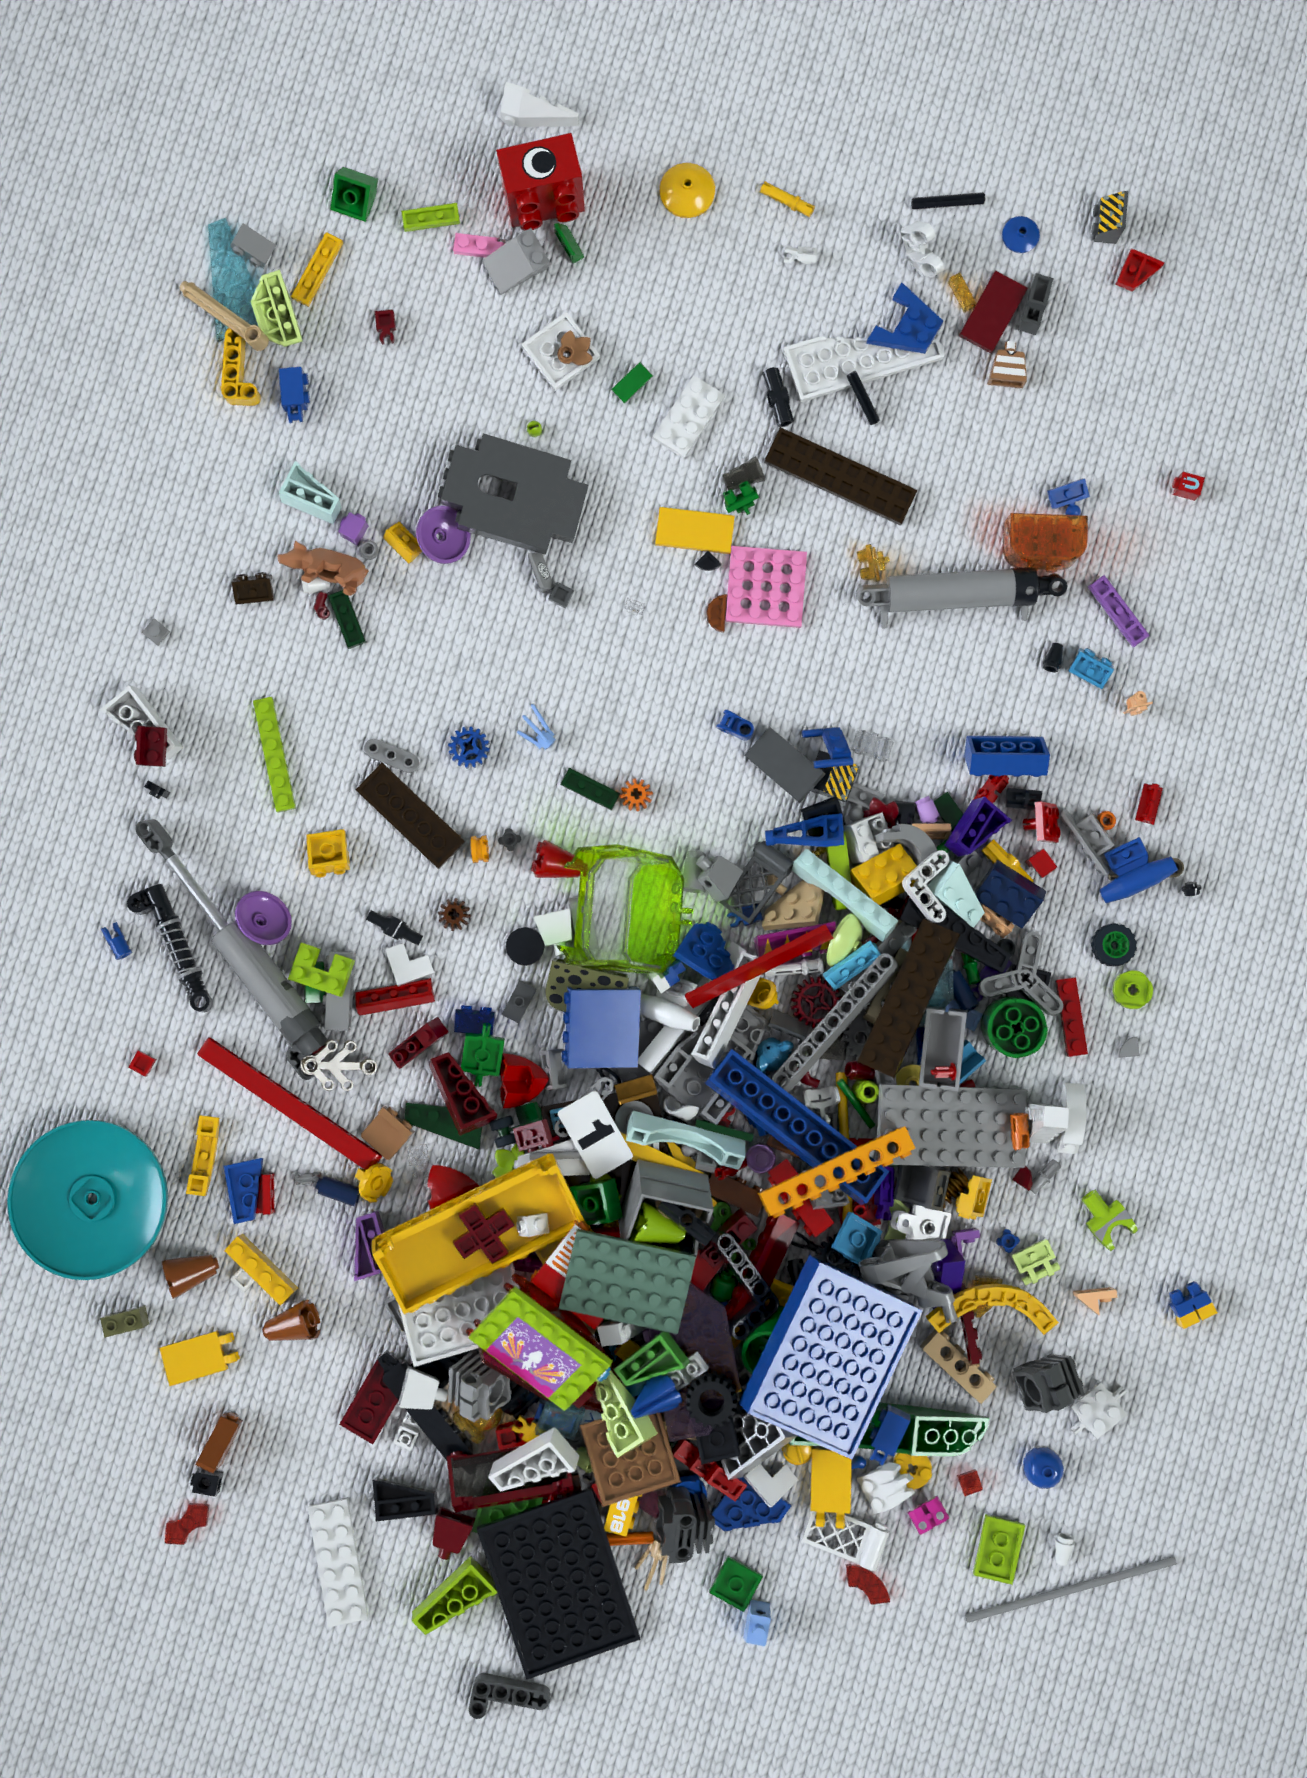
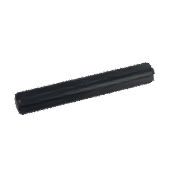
M985 193L912 198L911 207L912 209L984 204Z

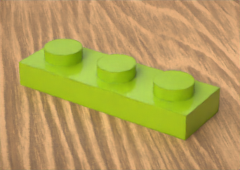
M457 203L401 211L405 232L460 224Z

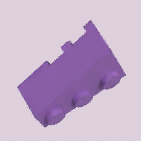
M379 1210L356 1218L354 1281L382 1273L372 1255V1240L385 1232Z

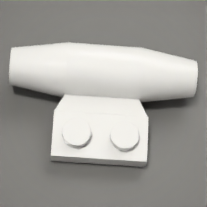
M679 978V982L663 993H660L657 989L656 996L641 993V1015L676 1029L692 1032L698 1029L700 1017L684 1008L689 1004L685 994L698 988L697 984Z

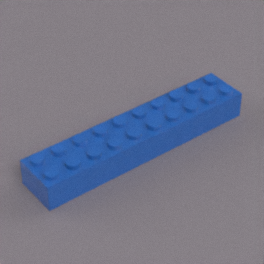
M733 1049L725 1055L705 1082L706 1085L811 1167L820 1165L857 1147ZM856 1158L851 1162V1167L854 1170L860 1167V1162ZM882 1165L875 1167V1172L866 1176L862 1173L857 1176L858 1179L849 1184L846 1181L840 1183L839 1189L860 1205L866 1204L889 1171ZM839 1167L834 1168V1177L837 1179L841 1177L842 1170Z

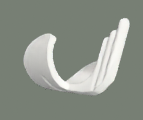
M837 1086L803 1090L805 1106L809 1109L820 1110L821 1119L829 1124L830 1119L826 1115L825 1109L840 1102ZM818 1095L821 1096V1100L831 1099V1100L824 1101V1102H815V1103H812V1102H811V1101H819V1096H818Z
M670 1095L665 1098L663 1105L665 1111L690 1125H695L696 1119L703 1120L696 1116L699 1107L687 1105L679 1109L680 1102Z

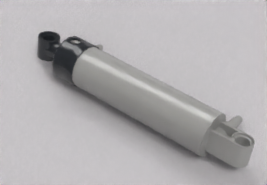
M1034 567L1007 570L887 576L886 584L862 585L858 587L856 597L863 606H880L881 627L886 629L888 627V612L1021 606V620L1026 621L1028 619L1029 606L1036 604L1038 596H1062L1067 591L1068 586L1065 579L1059 574L1053 573L1049 576H1038ZM1056 581H1060L1059 586L1055 589H1052L1053 583ZM864 592L870 593L867 599H861V595Z

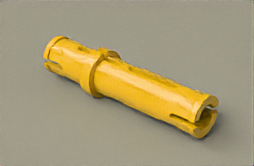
M767 181L761 187L760 193L787 205L792 211L801 212L809 218L814 212L815 206L805 202L799 196L791 195Z

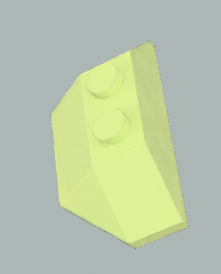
M277 270L262 275L251 299L258 327L268 336L269 341L283 347L303 342L300 327L281 271Z

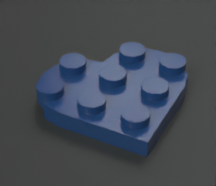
M709 922L705 924L695 923L673 955L710 980H714L734 969V964H732L730 959L731 954L724 949L726 941L721 936L722 931L716 925Z

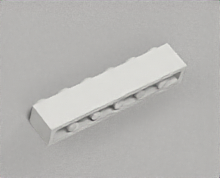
M742 951L734 969L758 957ZM761 975L720 995L691 1054L699 1063L716 1069Z

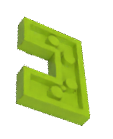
M300 943L288 980L343 997L355 960L335 954L329 972L314 968L321 949Z

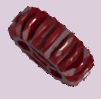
M810 977V984H808L806 979L802 980L804 987L797 984L796 987L800 991H792V994L796 995L797 998H790V1001L796 1002V1005L790 1006L791 1009L797 1008V1012L793 1013V1016L795 1017L800 1014L799 1021L801 1022L805 1019L806 1026L812 1022V1029L816 1028V1023L819 1024L824 1019V1017L813 1019L817 1010L823 1009L830 1012L837 1004V1000L842 998V996L836 997L835 995L840 990L836 989L833 991L831 985L827 986L828 982L826 979L821 983V977H817V982H814V978ZM810 987H820L817 994L813 997L804 994ZM825 990L831 997L832 1006L824 1002ZM819 997V1003L823 1006L814 1008V1003L811 1000ZM801 999L809 1004L808 1015L802 1010Z

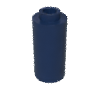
M953 969L945 974L943 981L961 1010L969 1012L980 1005L960 970L955 971Z
M325 1175L323 1179H318L315 1188L318 1190L319 1195L353 1207L356 1206L360 1197L359 1187Z

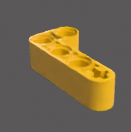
M228 328L224 338L221 393L227 403L231 405L255 406L261 400L260 393L252 383H243L246 341ZM232 355H238L236 359H230ZM237 373L235 377L229 378L230 374ZM236 391L233 396H228L229 392ZM249 392H254L252 397H247Z

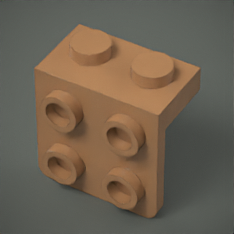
M391 1106L382 1107L374 1120L361 1133V1137L387 1160H390L415 1132L412 1129L413 1126L407 1120H401L397 1116L398 1112Z

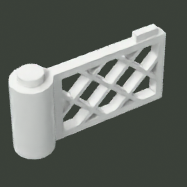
M811 1511L802 1542L855 1562L868 1570L877 1571L890 1533L886 1525L880 1522L870 1524L845 1514L847 1526L844 1529L836 1530L832 1521L836 1519V1513L826 1512L828 1519L825 1520V1523L830 1522L834 1532L824 1536L820 1527H816V1511ZM856 1525L865 1527L863 1535L855 1538L851 1528ZM817 1528L821 1538L815 1541L807 1538L809 1531ZM849 1529L853 1539L842 1543L839 1533ZM836 1535L840 1545L835 1548L829 1547L826 1539ZM854 1542L858 1549L855 1557L847 1554L844 1548Z

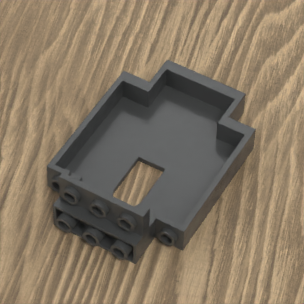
M484 433L482 439H477L475 450L455 445V449L450 450L448 461L451 464L449 469L445 468L443 479L446 482L444 487L440 486L438 497L441 498V505L461 510L457 512L455 522L458 523L457 529L546 555L551 537L573 543L589 485L567 478L572 460ZM484 475H489L516 483L517 487L513 501L482 492L478 487V480Z

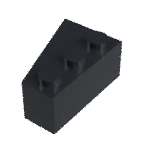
M378 1478L373 1479L376 1522L436 1515L438 1513L436 1491Z

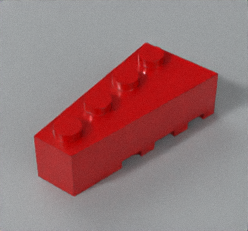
M786 1158L768 1172L770 1177L767 1179L774 1186L798 1175V1173ZM804 1184L797 1186V1193L799 1195L805 1194L806 1187ZM785 1192L780 1193L779 1196L786 1203L788 1195ZM809 1198L802 1201L804 1205L791 1210L797 1220H802L804 1223L803 1229L809 1237L812 1235L816 1238L834 1225V1221L824 1208L813 1210Z

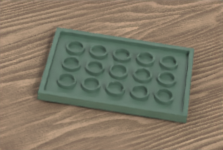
M577 1229L559 1309L678 1334L696 1255Z

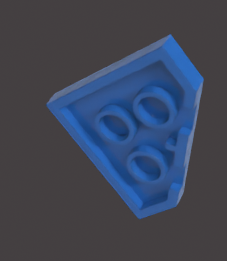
M741 1477L739 1479L745 1482L747 1487L738 1499L734 1501L724 1494L711 1513V1516L713 1515L715 1518L716 1526L723 1531H731L736 1528L760 1526V1524L780 1523L790 1509L791 1504L781 1497L773 1507L769 1508L747 1480Z

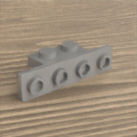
M1065 808L1060 812L1061 821L1073 831L1071 833L1073 838L1077 842L1080 841L1084 848L1082 849L1085 855L1093 859L1095 869L1100 874L1103 873L1106 876L1110 869L1100 855L1115 846V843L1093 813L1079 823H1076Z

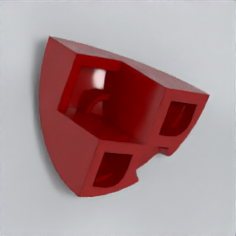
M503 1053L499 1073L502 1077V1085L499 1089L502 1107H517L539 1095L549 1080L545 1071L536 1063L524 1057Z
M432 1165L427 1182V1188H431V1200H428L429 1208L431 1210L479 1187V1185L460 1171L446 1166Z

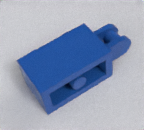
M302 367L280 368L279 379L282 407L285 412H288L289 423L298 420L303 422V410H308L307 403H310L309 391H306V385H309L308 374L304 373Z
M889 1404L886 1410H881L878 1417L880 1423L878 1427H873L869 1437L872 1439L871 1446L874 1447L869 1460L873 1461L874 1459L880 1462L882 1466L888 1454L894 1457L910 1423V1414ZM880 1450L884 1452V1454H880L877 1451Z

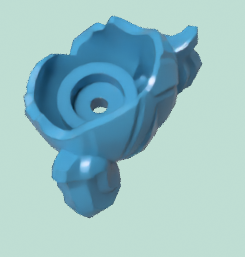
M774 1037L764 1039L756 1050V1068L764 1074L767 1071H777L788 1059L794 1044L788 1040L781 1042Z

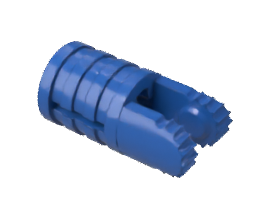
M116 922L113 923V929L117 937L112 939L106 927L102 928L101 931L113 951L115 959L120 960L132 954V950Z

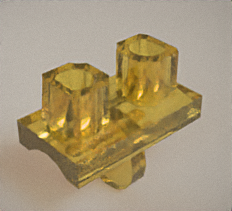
M872 544L866 545V549L857 552L858 561L860 563L868 561L869 567L860 569V576L862 580L878 582L880 581L879 568L880 571H885V564L889 563L890 560L889 557H883V551L877 552V558L876 549L872 547Z

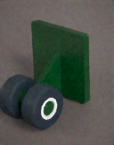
M537 1101L515 1107L519 1125L509 1128V1126L514 1124L512 1116H506L489 1123L491 1130H498L499 1137L495 1139L497 1148L516 1143L514 1133H511L514 1128L542 1120L541 1109Z

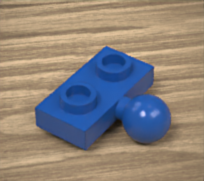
M1085 478L1047 490L1051 508L1056 509L1067 505L1065 514L1071 520L1077 519L1081 514V509L1075 505V502L1090 497Z

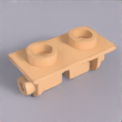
M1138 691L1127 699L1128 710L1124 714L1130 713L1131 716L1141 714L1142 711L1148 710L1147 707L1153 704V701L1147 702L1146 694L1143 691Z
M981 904L985 912L980 918L982 922H985L1002 938L1012 932L1014 928L1012 922L1001 915L999 917L996 916L997 913Z

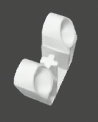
M915 221L901 230L909 263L920 275L934 277L944 271L945 268L942 260L927 248V243L936 238L935 231L929 223Z

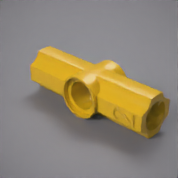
M994 839L981 850L993 864L996 860H999L1028 880L1034 881L1020 867L1019 861L1012 854L1007 853Z

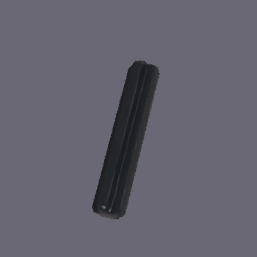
M857 372L849 373L847 379L869 424L874 425L880 421L879 416Z

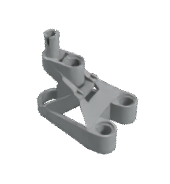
M917 1239L881 1240L873 1251L875 1257L859 1262L858 1265L864 1281L871 1284H882L902 1290L906 1294L916 1295L919 1307L921 1308L942 1307L946 1323H953L958 1320L953 1305L955 1298L952 1289L945 1284L934 1281L931 1269L933 1262L943 1259L948 1254L944 1241ZM905 1275H907L906 1279L902 1283L901 1280Z

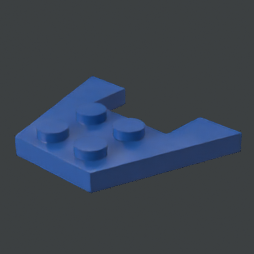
M901 282L892 300L907 307L905 314L893 333L876 325L866 344L926 354L940 330L943 320Z

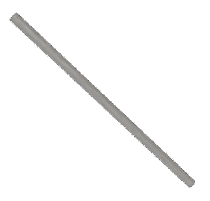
M1173 1556L966 1614L967 1623L1170 1567L1177 1565V1562Z

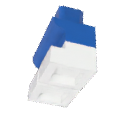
M673 952L665 957L659 953L658 961L651 965L646 961L641 965L649 980L660 993H663L679 982L680 979L677 975L686 970L682 962L673 956Z

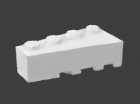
M128 686L100 709L134 737L138 726L167 728L166 759L168 760L183 749L177 738L136 687Z

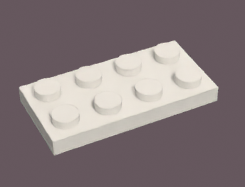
M693 375L653 435V440L685 459L724 400L725 394Z

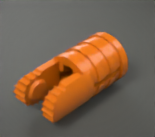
M1028 1113L1010 1114L1013 1149L1016 1151L1022 1148H1029Z

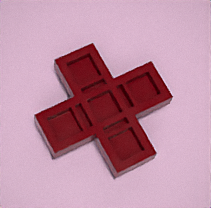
M474 1203L458 1214L468 1229L467 1232L453 1240L454 1246L463 1259L481 1248L493 1264L509 1253V1250L499 1236L515 1225L504 1208L486 1218L477 1204Z

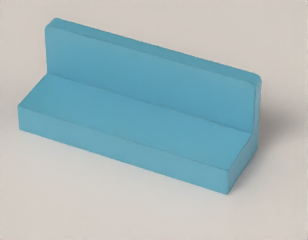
M870 940L824 972L823 976L833 989L836 990L869 967L881 955L878 946Z

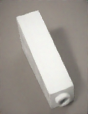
M572 1139L556 1143L554 1146L544 1149L540 1148L530 1153L578 1150ZM530 1153L519 1155L518 1160H514V1169L531 1162ZM583 1159L557 1160L564 1176L590 1174Z

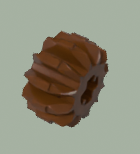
M457 898L454 899L453 904L448 899V907L441 904V908L445 909V911H438V915L444 916L439 919V922L446 921L443 926L445 929L451 924V931H455L456 925L459 930H462L461 923L469 924L464 919L471 918L470 914H465L470 908H463L465 905L464 901L458 905ZM453 910L459 913V917H456L455 920L450 916L451 912L454 913Z

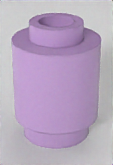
M927 796L915 802V809L922 824L925 822L926 824H933L938 821L937 817L940 815L933 799L930 800V797Z

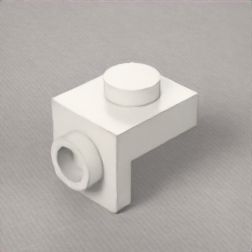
M547 1213L517 1216L516 1228L519 1236L531 1237L548 1234Z

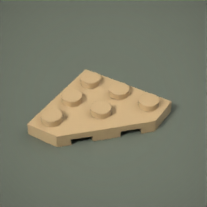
M801 880L765 910L762 922L763 929L776 930L818 925L825 891Z

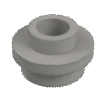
M365 541L361 544L359 551L364 559L372 560L377 557L379 548L375 542ZM368 548L373 549L372 553L370 554L366 553V550Z

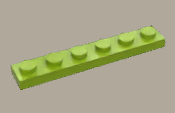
M273 697L253 700L276 812L296 809Z

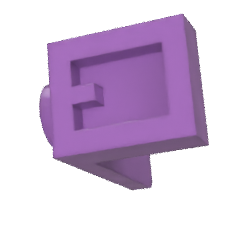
M976 1228L953 1231V1236H950V1240L963 1256L961 1240H963V1243L975 1242L976 1238H980V1232Z

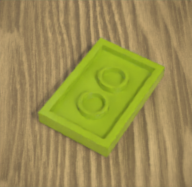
M985 1514L973 1575L1013 1585L1026 1525Z

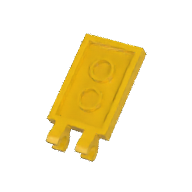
M217 1330L160 1347L169 1386L227 1370L228 1363L238 1361L240 1359L238 1351L225 1355L222 1344L235 1340L233 1332L220 1336Z
M812 1448L811 1511H816V1527H824L825 1512L836 1513V1528L844 1529L845 1513L851 1514L852 1459L829 1449Z

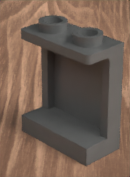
M900 1165L893 1199L923 1206L930 1210L942 1211L950 1172L922 1165Z

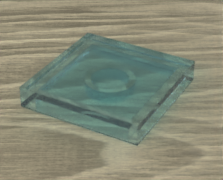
M546 1401L535 1428V1435H541L555 1427L565 1439H574L585 1414V1406H581L578 1409L576 1406L570 1405L564 1411L553 1402Z

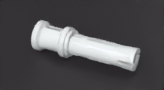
M819 957L817 960L803 959L801 962L783 963L765 972V977L801 973L804 976L810 973L823 974L822 957Z

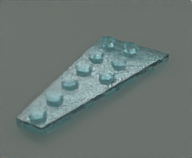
M223 218L208 225L213 298L250 325L258 326L251 304L256 287L243 257L235 254L230 247L234 236L226 218ZM215 318L216 340L220 342L224 340L228 327Z

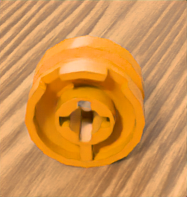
M482 835L481 838L471 836L473 863H478L479 861L489 862L487 835Z

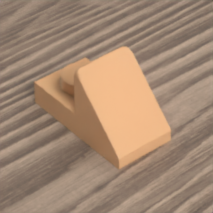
M1112 1287L1073 1291V1295L1097 1315H1100L1098 1300L1100 1302H1111V1298H1118L1117 1290Z

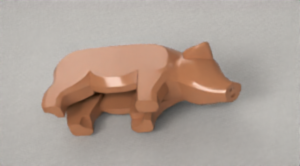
M297 541L294 542V548L285 554H278L279 564L292 569H303L305 573L301 576L302 581L310 583L319 577L330 583H339L343 587V593L349 596L356 593L357 587L364 582L365 576L369 572L365 568L364 563L355 557L325 548L309 550Z

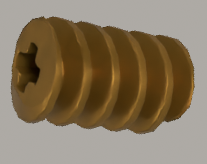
M958 1168L959 1174L954 1171L952 1172L953 1179L949 1177L944 1202L947 1201L949 1204H952L951 1197L957 1199V1192L965 1193L963 1188L968 1189L969 1180L960 1168Z

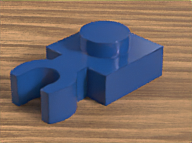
M753 905L742 907L743 915L750 918L754 912ZM733 912L727 914L728 918L736 917L735 923L730 924L732 928L738 927L741 922L744 923V926L750 925ZM761 912L758 914V916L755 918L752 924L763 920Z

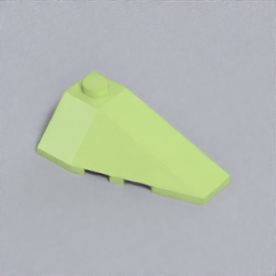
M610 1370L606 1380L603 1379L602 1382L596 1380L598 1383L595 1391L597 1400L601 1402L603 1409L601 1414L602 1420L606 1421L608 1430L606 1432L607 1440L618 1458L645 1443L658 1433L649 1416L636 1419L633 1417L631 1409L636 1400Z

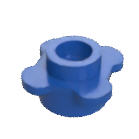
M1005 1229L1003 1235L996 1239L997 1245L1002 1246L1007 1253H1011L1020 1242L1019 1237L1011 1234L1009 1229Z

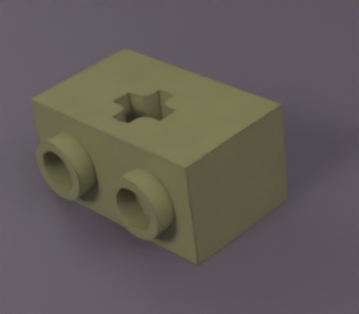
M145 1305L108 1314L100 1318L104 1338L141 1329L149 1325Z

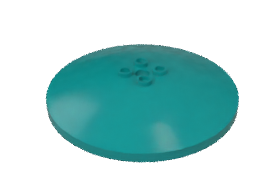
M98 1120L67 1123L39 1137L25 1151L17 1163L8 1189L9 1221L21 1248L43 1269L55 1275L73 1280L105 1278L117 1274L136 1263L156 1241L163 1227L168 1206V1188L165 1174L153 1150L132 1131L114 1123ZM90 1193H94L97 1196L95 1204H91L88 1201Z

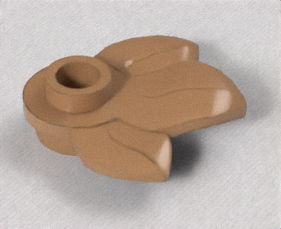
M571 330L566 332L561 338V347L557 352L559 361L564 364L574 363L579 366L591 362L593 357L587 353L591 339L588 337L575 338ZM565 353H569V354H570L569 357H564L563 355H564Z

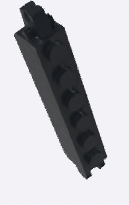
M387 1350L378 1357V1361L384 1370L383 1382L399 1401L407 1367L410 1364L406 1360L403 1362L401 1358H395ZM434 1400L432 1409L405 1408L446 1461L447 1456H451V1453L456 1451H463V1454L473 1455L472 1447L474 1446L468 1437L464 1438L460 1434L461 1429L456 1422L452 1423L448 1419V1412L443 1406L439 1407L436 1404L437 1400ZM477 1464L463 1466L468 1474L475 1473Z

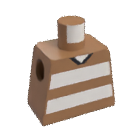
M1007 341L1005 342L1004 350H998L994 357L987 385L1023 389L1027 382L1025 353L1016 351V342Z

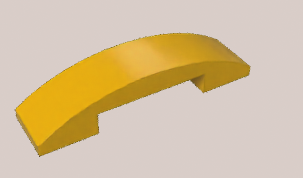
M199 1115L196 1132L198 1137L186 1194L207 1195L215 1163L220 1118Z

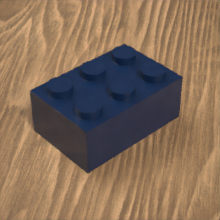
M996 860L975 890V895L980 903L1021 929L1044 901L1046 890L999 860Z

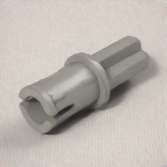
M1051 1160L1041 1172L1038 1171L1039 1174L1032 1180L1033 1183L1030 1190L1036 1194L1047 1182L1050 1183V1179L1061 1168V1165L1056 1160Z

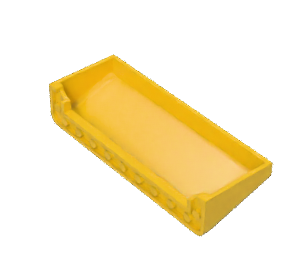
M548 1153L376 1236L372 1240V1255L403 1314L413 1313L427 1303H434L445 1294L450 1295L462 1286L471 1285L480 1277H487L499 1268L508 1267L511 1262L517 1259L526 1258L529 1253L543 1250L554 1241L559 1242L563 1240L573 1227L575 1219L578 1222H585L554 1154ZM474 1203L477 1204L486 1218L504 1208L515 1225L499 1236L509 1250V1253L493 1264L481 1248L463 1259L453 1244V1240L468 1231L458 1214ZM547 1213L548 1234L531 1237L519 1236L516 1228L517 1216Z

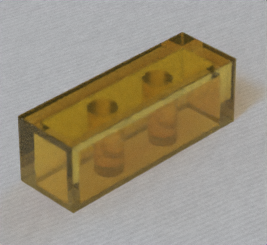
M961 273L950 277L948 284L963 312L974 308L976 301Z

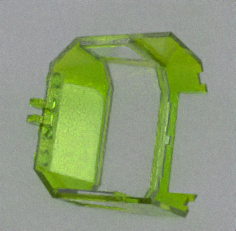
M619 844L578 847L573 853L575 856L572 861L567 862L563 867L581 871L574 947L556 945L559 951L564 953V960L567 965L629 973H663L676 959L673 955L679 947L681 926H692V921L688 919L681 920L682 913L693 914V909L682 908L684 877L673 857Z

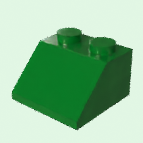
M342 167L334 176L330 210L366 222L376 197L378 178Z
M615 1178L596 1180L570 1187L587 1225L611 1223L623 1217Z

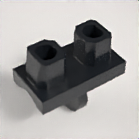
M1007 788L1005 808L1035 810V802H1041L1042 791Z

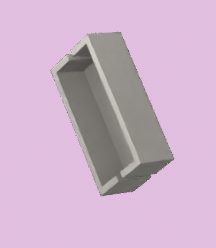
M928 1006L926 1010L919 1086L937 1089L938 1082H942L941 1089L959 1091L967 1010L950 1008L949 1012H945L946 1008ZM951 1063H954L956 1066V1078L954 1081L951 1078H935V1075H931V1070H934L935 1066H950Z

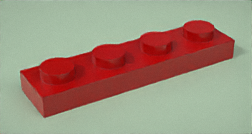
M1076 977L1055 980L1057 995L1063 1002V1009L1060 1015L1067 1057L1086 1055L1088 1051Z

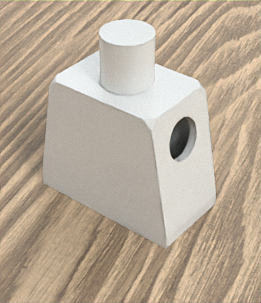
M571 909L534 916L545 946H554L556 956L567 954L565 943L573 941Z
M408 1366L398 1405L399 1408L432 1409L434 1400L446 1402L448 1390L438 1388V1378Z

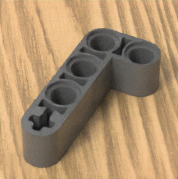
M481 1673L477 1675L473 1684L469 1714L475 1719L483 1718L486 1714L489 1700L544 1710L550 1703L551 1692L543 1684ZM485 1683L487 1688L481 1689L477 1684ZM503 1686L507 1689V1691L505 1693H501L497 1690V1688ZM523 1690L527 1695L521 1697L517 1694V1691ZM540 1695L544 1696L543 1700L539 1699ZM480 1703L483 1705V1708L476 1709L474 1704Z

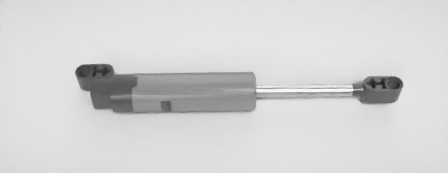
M155 819L138 822L135 829L139 838L152 853H160L219 930L213 936V945L292 1048L286 1054L289 1063L302 1079L310 1080L314 1078V1074H305L301 1070L300 1064L305 1056H315L316 1053L325 1047V1042L328 1039L318 1028L321 1025L320 1021L261 944L247 938L239 929L236 920L228 924L171 849L173 845L172 839L162 825ZM312 1061L307 1063L308 1068L313 1066Z

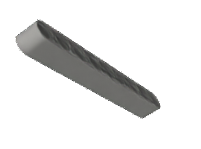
M884 953L878 956L773 1075L772 1080L780 1086L781 1079L786 1077L785 1085L780 1087L787 1092L792 1090L896 973L898 969L897 961L889 954ZM888 960H891L890 966L888 968H884V963ZM874 975H877V976H878L877 981L874 982V983H871V978H872ZM864 990V995L858 998L859 991ZM851 1004V1010L845 1013V1007ZM838 1019V1025L832 1027V1022ZM825 1034L824 1041L819 1042L820 1035ZM812 1048V1054L806 1057V1051ZM799 1063V1069L793 1071V1066Z

